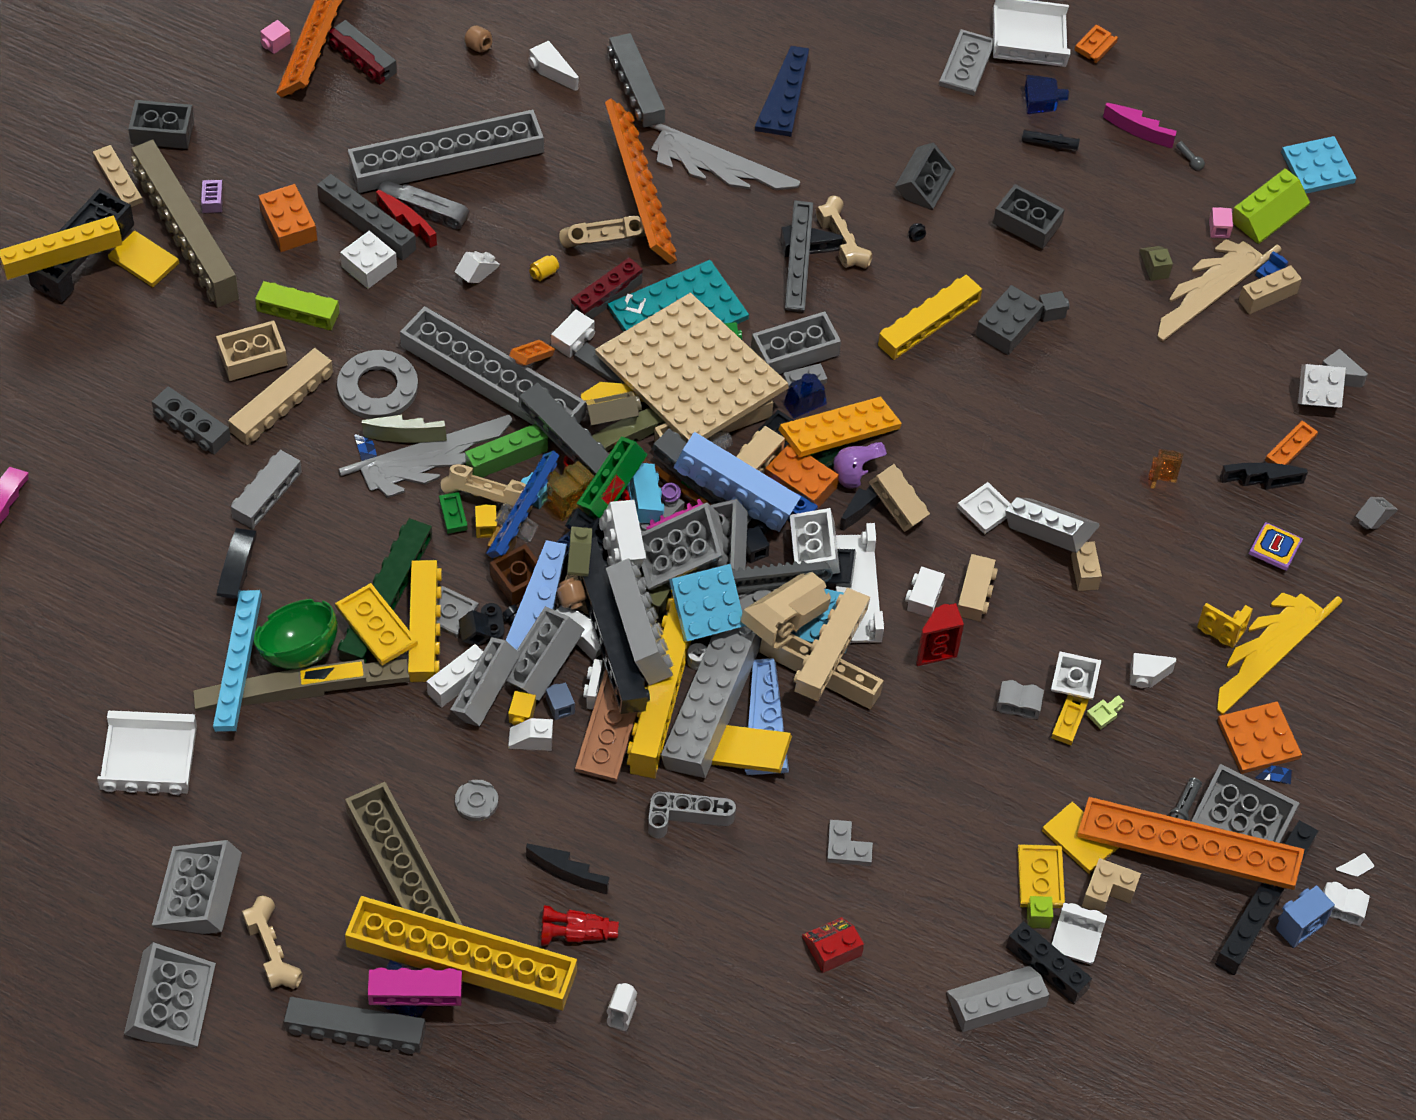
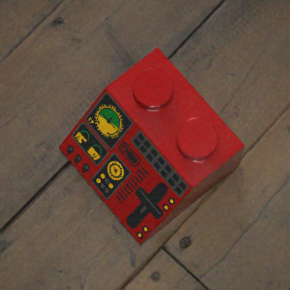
M842 917L802 934V938L822 973L862 956L864 948L862 939L855 927Z

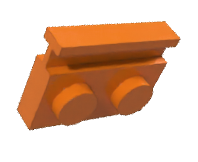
M1095 25L1075 45L1074 51L1088 59L1092 58L1097 63L1117 43L1118 37H1113L1109 31Z

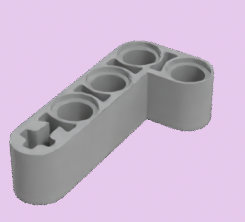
M657 792L651 798L648 832L653 838L664 837L668 831L669 820L729 826L735 820L736 805L727 798ZM657 804H663V805H665V806H663V807H658V806H656V805H657ZM684 806L686 809H679L678 807ZM700 809H707L708 811L703 812ZM660 823L662 826H655L654 824Z

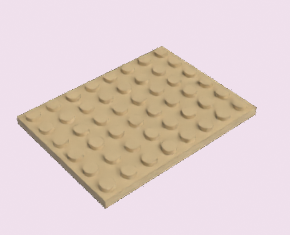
M692 293L687 294L595 349L596 355L678 433L686 443L694 432L706 439L788 389V382Z

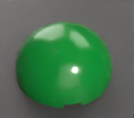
M313 599L300 600L285 605L271 613L267 617L268 621L262 627L258 626L254 634L256 649L266 661L284 669H301L317 663L330 651L337 635V618L331 605L325 601L321 603L314 602Z

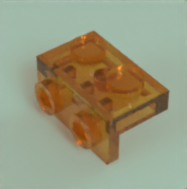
M1159 449L1157 457L1153 456L1152 466L1149 471L1148 480H1152L1151 488H1155L1157 480L1176 483L1183 460V453Z

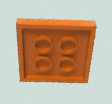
M1278 701L1218 717L1219 726L1241 774L1268 768L1271 765L1275 766L1299 760L1302 757V753Z

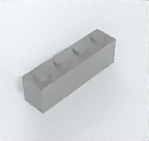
M282 450L273 455L267 466L257 473L254 481L245 487L241 496L232 502L233 519L254 529L302 473L300 460Z
M491 637L450 710L465 723L480 726L516 664L520 653L506 640Z

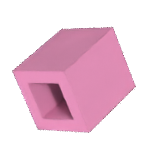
M278 20L260 31L262 46L273 54L291 43L290 30Z
M1212 207L1209 218L1210 238H1230L1233 228L1232 208Z

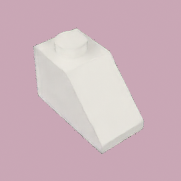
M1134 653L1131 661L1130 685L1139 688L1153 687L1173 672L1176 658Z
M531 718L511 727L508 749L552 751L553 719Z

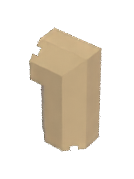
M813 572L805 575L803 573L745 608L741 622L769 645L779 649L792 639L790 634L793 630L797 632L800 627L828 610L831 596L829 593H825L826 584Z

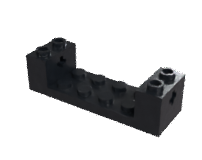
M99 188L58 232L114 215L123 238L134 226L131 205ZM88 256L28 273L30 285L63 302L74 291L72 273Z

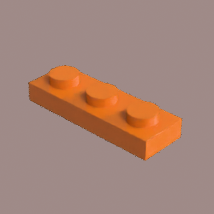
M537 340L511 349L509 356L515 359L517 364L525 366L553 356L555 348L541 340Z
M1301 421L1266 456L1265 461L1267 463L1288 465L1317 436L1318 431L1304 421Z

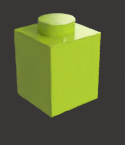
M1030 896L1027 905L1028 925L1031 928L1050 929L1053 920L1052 897Z

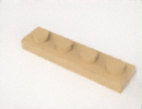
M109 145L93 151L94 158L117 197L130 204L131 207L143 203L140 193L112 146Z

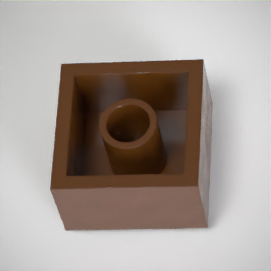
M526 544L490 562V576L511 605L522 601L538 561Z

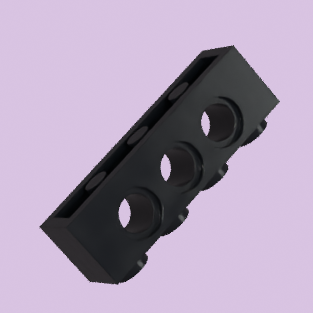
M1023 921L1009 935L1006 948L1025 964L1037 971L1044 980L1073 1004L1089 990L1092 977Z

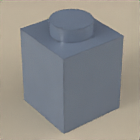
M566 682L554 684L546 689V701L554 720L575 714V702Z

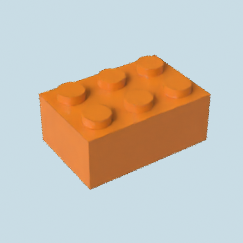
M295 184L258 195L260 211L280 252L317 241L316 225Z
M789 444L765 468L766 476L794 493L800 494L816 504L818 508L837 489L839 474L810 455L799 457Z

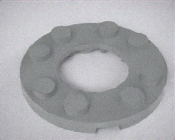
M386 350L366 351L351 358L340 370L337 379L338 395L343 405L359 417L373 419L374 417L396 416L404 412L416 398L418 392L417 373L412 364L397 353ZM385 369L390 371L397 379V387L387 397L370 398L359 390L358 381L362 374L367 373L368 370L377 371Z

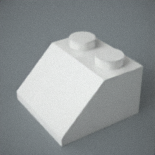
M1059 652L1051 691L1093 700L1101 660Z

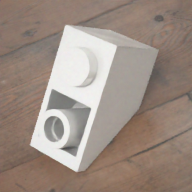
M465 252L455 272L468 283H480L496 270L500 264L488 252Z

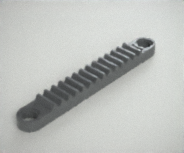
M794 561L793 565L786 562L785 566L778 563L776 567L773 564H770V567L762 565V568L754 566V569L747 566L746 570L739 567L738 571L732 568L738 593L777 589L803 573L805 575L813 572L824 582L829 581L833 575L829 564L826 562L806 563L801 561V564H798Z

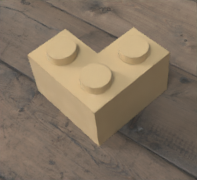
M1099 858L1082 907L1097 910L1103 914L1109 896L1131 903L1141 873Z

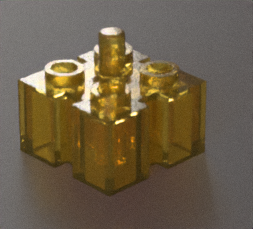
M579 461L573 465H568L564 469L563 475L558 474L555 470L549 474L551 478L547 482V506L562 521L569 518L574 509L579 508L576 503L594 478V475Z

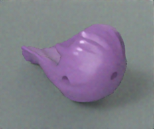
M871 443L868 446H852L839 451L834 458L833 465L834 472L839 474V483L849 489L859 487L862 476L868 473V470H862L863 464L869 460L887 455L883 443Z

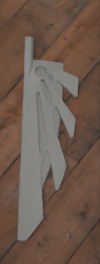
M657 124L649 126L661 131L651 149L658 152L657 164L667 168H673L670 158L672 157L681 161L690 176L706 180V176L697 168L699 167L711 171L731 187L750 189V185L738 177L754 179L774 190L794 189L800 185L799 180L666 125Z
M506 415L446 434L447 441L418 443L339 468V474L343 476L361 470L369 489H379L389 498L405 492L404 488L393 483L405 480L425 485L439 479L440 475L422 472L434 467H451L455 464L465 465V453L461 452L473 444L500 438L512 423V418L510 415Z

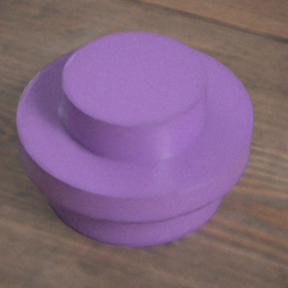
M667 483L661 488V498L667 503H674L681 496V490L677 484Z

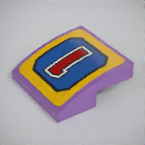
M1265 522L1249 554L1287 571L1303 538Z

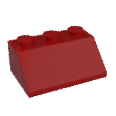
M956 603L950 605L943 604L936 607L923 627L916 660L917 666L948 660L958 656L964 623Z

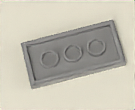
M961 29L939 81V86L975 96L993 50V38Z

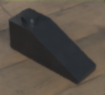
M792 225L781 227L780 240L785 257H789ZM811 228L809 254L839 251L840 245L843 243V236Z

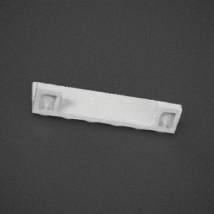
M866 523V530L862 532V535H836L837 549L856 550L852 587L850 589L870 597L868 610L850 643L882 642L884 633L883 611H880L875 563V523ZM836 586V591L844 593L847 589L846 587Z

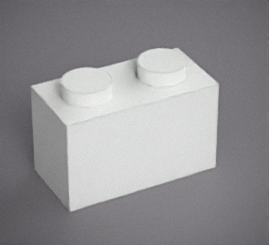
M575 310L551 334V346L570 358L587 340L593 338L595 334V321Z
M921 567L919 574H914L911 584L914 586L913 590H908L905 602H908L907 611L930 618L942 590L945 574Z

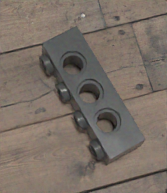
M169 386L152 400L153 414L158 419H163L172 429L182 432L188 440L198 443L204 451H209L215 455L231 439L229 427Z

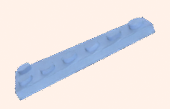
M547 540L544 544L506 638V641L516 650L544 607L554 609L556 591L560 582L567 544Z
M774 658L754 660L748 728L784 732ZM787 754L781 773L789 772ZM745 769L747 775L776 773Z

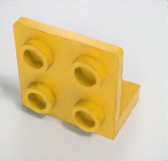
M1205 603L1197 627L1203 633L1218 639L1222 644L1234 648L1246 631L1253 609L1245 605L1241 611L1237 610L1232 618L1210 604Z

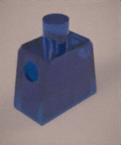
M1026 75L1024 89L1027 114L1056 111L1059 100H1068V89H1058L1055 78Z
M809 373L804 374L801 379L789 385L784 400V405L793 418L827 404L824 386L816 374Z

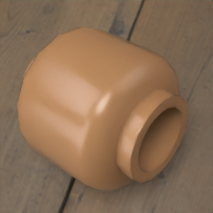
M472 26L465 34V44L470 49L483 53L491 47L492 35L488 30L480 26Z
M574 578L560 582V587L557 588L556 593L562 607H570L571 611L581 608L583 606L582 602L587 599L582 582Z

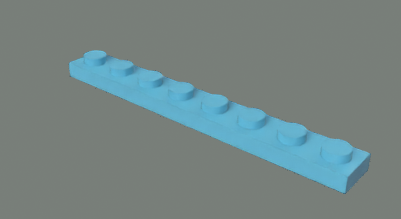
M260 590L240 591L213 724L215 732L236 731L262 598Z

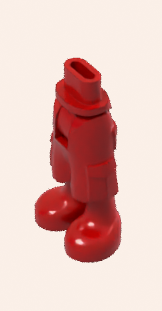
M544 905L540 945H549L551 939L557 936H565L567 942L578 943L583 941H601L603 937L604 941H607L608 938L617 939L619 921H609L607 917L603 918L596 914H585V912L568 910L567 914L555 911L549 905ZM552 923H566V926L554 925Z

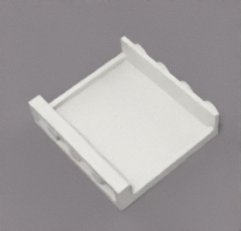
M995 0L993 6V58L1066 67L1070 57V49H1067L1066 14L1069 5L1033 0Z
M108 711L107 720L109 726L101 776L97 778L100 790L107 792L120 790L129 793L142 791L151 794L159 792L173 795L188 794L197 730L195 714Z

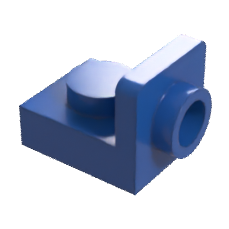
M1273 251L1270 254L1269 260L1256 271L1255 276L1261 279L1286 268L1288 261Z

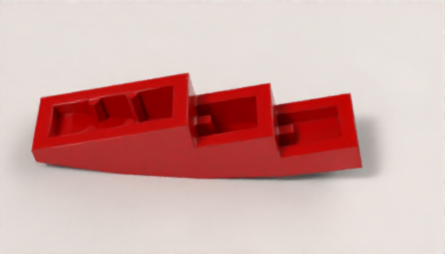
M381 190L376 191L377 204L384 213L414 233L415 238L421 236L430 248L437 245L436 232L421 216L395 197Z

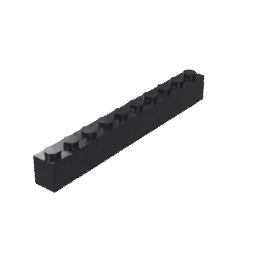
M592 537L588 577L577 576V578L582 582L587 598L585 603L620 714L646 711L647 702L650 701L649 690L645 689L644 676L639 672L633 658L606 571L608 563L606 560H603L602 545H598L597 538Z

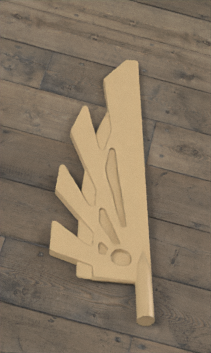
M1227 239L1215 247L1214 251L1227 253L1222 258L1200 260L1192 268V272L1209 270L1201 277L1177 286L1169 302L1184 295L1186 296L1180 307L1161 318L1157 338L1162 342L1266 263L1273 251L1279 253L1281 247L1275 245L1262 255L1244 241L1237 244Z

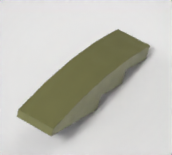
M651 408L639 412V416L622 419L592 435V438L596 442H600L607 452L613 448L614 443L621 436L630 440L637 438L641 441L654 433L655 427L666 422Z
M402 415L362 420L365 438L403 443L447 441L444 421L424 423L423 418L403 420Z

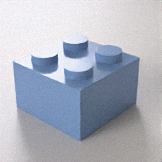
M1317 885L1311 890L1305 889L1296 901L1290 900L1282 908L1283 913L1278 917L1279 922L1276 930L1293 948L1325 926L1335 906Z

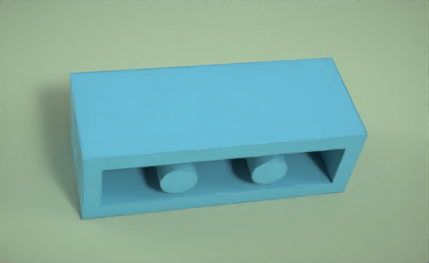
M642 463L627 485L629 499L635 501L639 523L650 524L652 519L656 523L659 521L660 516L664 514V504H661L662 490L658 487L659 474L656 473L655 464Z

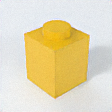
M485 504L475 506L476 538L492 537L497 528L496 505Z
M519 691L514 692L508 713L509 723L517 725L533 718L536 708V695Z

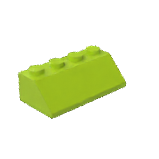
M1285 168L1236 205L1233 210L1232 221L1236 227L1260 244L1309 206L1310 201L1300 179Z

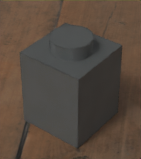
M1062 291L1039 296V302L1044 304L1041 316L1043 322L1066 318L1067 310H1069L1070 306L1068 299L1064 297Z

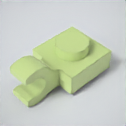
M1119 695L1108 704L1102 700L1087 711V716L1101 730L1117 718L1116 712L1123 708L1121 704L1124 703V700Z

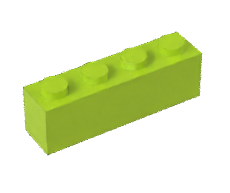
M263 281L255 298L258 312L330 331L340 313L338 300Z

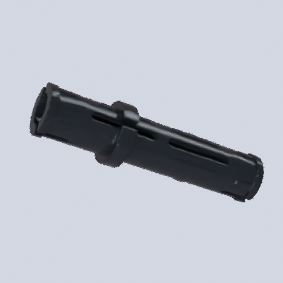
M1025 129L1022 136L1023 142L1078 151L1080 142L1079 138L1064 137L1063 134L1058 136Z

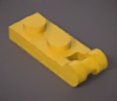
M1072 695L1067 696L1052 733V739L1072 745L1090 699Z

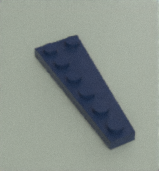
M790 46L755 124V131L792 137L809 48Z

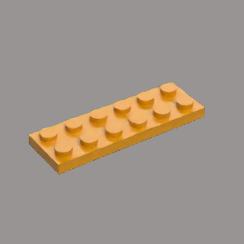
M880 396L780 424L779 431L799 457L898 430L902 423Z

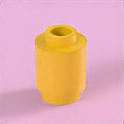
M553 255L545 256L530 265V275L533 279L542 281L557 272L559 262Z

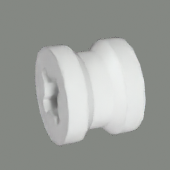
M695 643L688 648L687 663L690 668L698 670L707 649L705 645Z

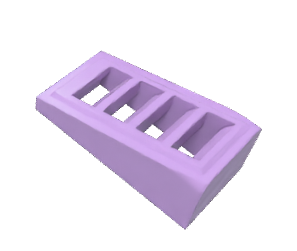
M203 180L201 198L203 213L222 212V180Z

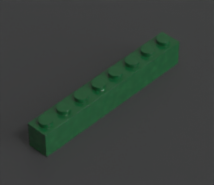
M410 518L405 525L401 526L399 538L397 541H393L390 548L391 553L388 557L384 558L380 573H377L373 579V586L393 611L411 579L412 561L421 560L433 537L432 526ZM348 625L347 635L344 640L341 639L337 648L340 661L347 662L364 659V664H366L372 653L352 627Z

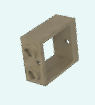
M633 391L586 400L591 425L639 416L638 410H642L640 398L638 395L635 396Z

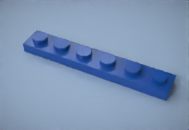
M551 451L542 456L486 554L491 558L503 556L508 551L510 540L519 531L518 526L527 518L529 507L537 501L539 490L546 485L548 481L546 479L547 476L557 466L556 461L560 455L556 452Z

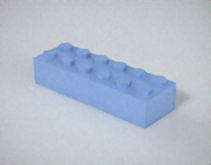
M696 432L692 434L673 467L681 475L693 479L699 486L711 490L717 497H722L727 501L737 499L748 511L750 517L760 520L768 528L780 532L801 497Z

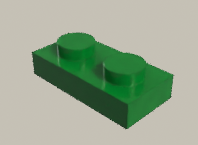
M459 492L440 495L439 502L447 534L468 530Z

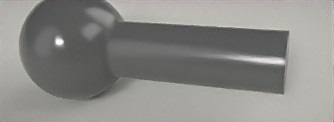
M1182 141L1177 143L1176 147L1190 161V167L1193 170L1200 171L1205 167V161L1202 157L1195 156Z

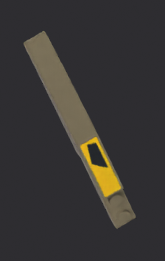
M363 659L246 678L241 706L325 696L324 691L409 682L407 659L389 661L384 665H381L379 662L364 664ZM221 684L194 690L195 711L217 708Z

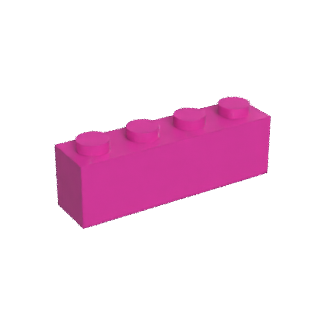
M376 968L375 970H369V1005L461 1006L462 971H457L453 968L445 970H433L431 968H424L422 970H411L409 968L388 970L386 968Z

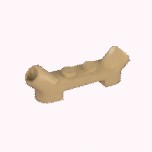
M830 196L825 205L816 207V216L822 229L830 227L833 233L843 236V243L840 245L839 259L845 268L854 265L865 269L868 268L872 260V252L856 245L854 235L849 233L846 221L841 219L839 215L844 206L842 199L837 196Z
M629 216L622 219L575 224L562 229L559 239L562 246L569 248L577 245L644 237L646 233L641 217Z
M461 464L452 465L449 475L441 480V489L445 494L456 493L461 490L474 496L491 499L494 502L508 504L511 508H513L526 484L511 480L508 485L472 475L473 468ZM533 505L529 507L528 513L532 510Z
M259 896L253 907L242 911L246 927L250 936L259 933L270 960L263 965L271 989L281 985L295 989L301 983L302 971L300 968L282 962L281 959L284 958L281 946L275 945L274 940L277 939L272 926L268 927L267 925L275 909V904L271 898Z

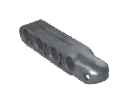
M385 181L378 187V190L395 197L422 218L452 229H460L469 215V210L464 205L410 185L402 186L394 182Z

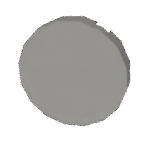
M484 780L468 781L465 785H461L455 794L456 809L463 818L470 821L488 819L498 808V793L489 782Z

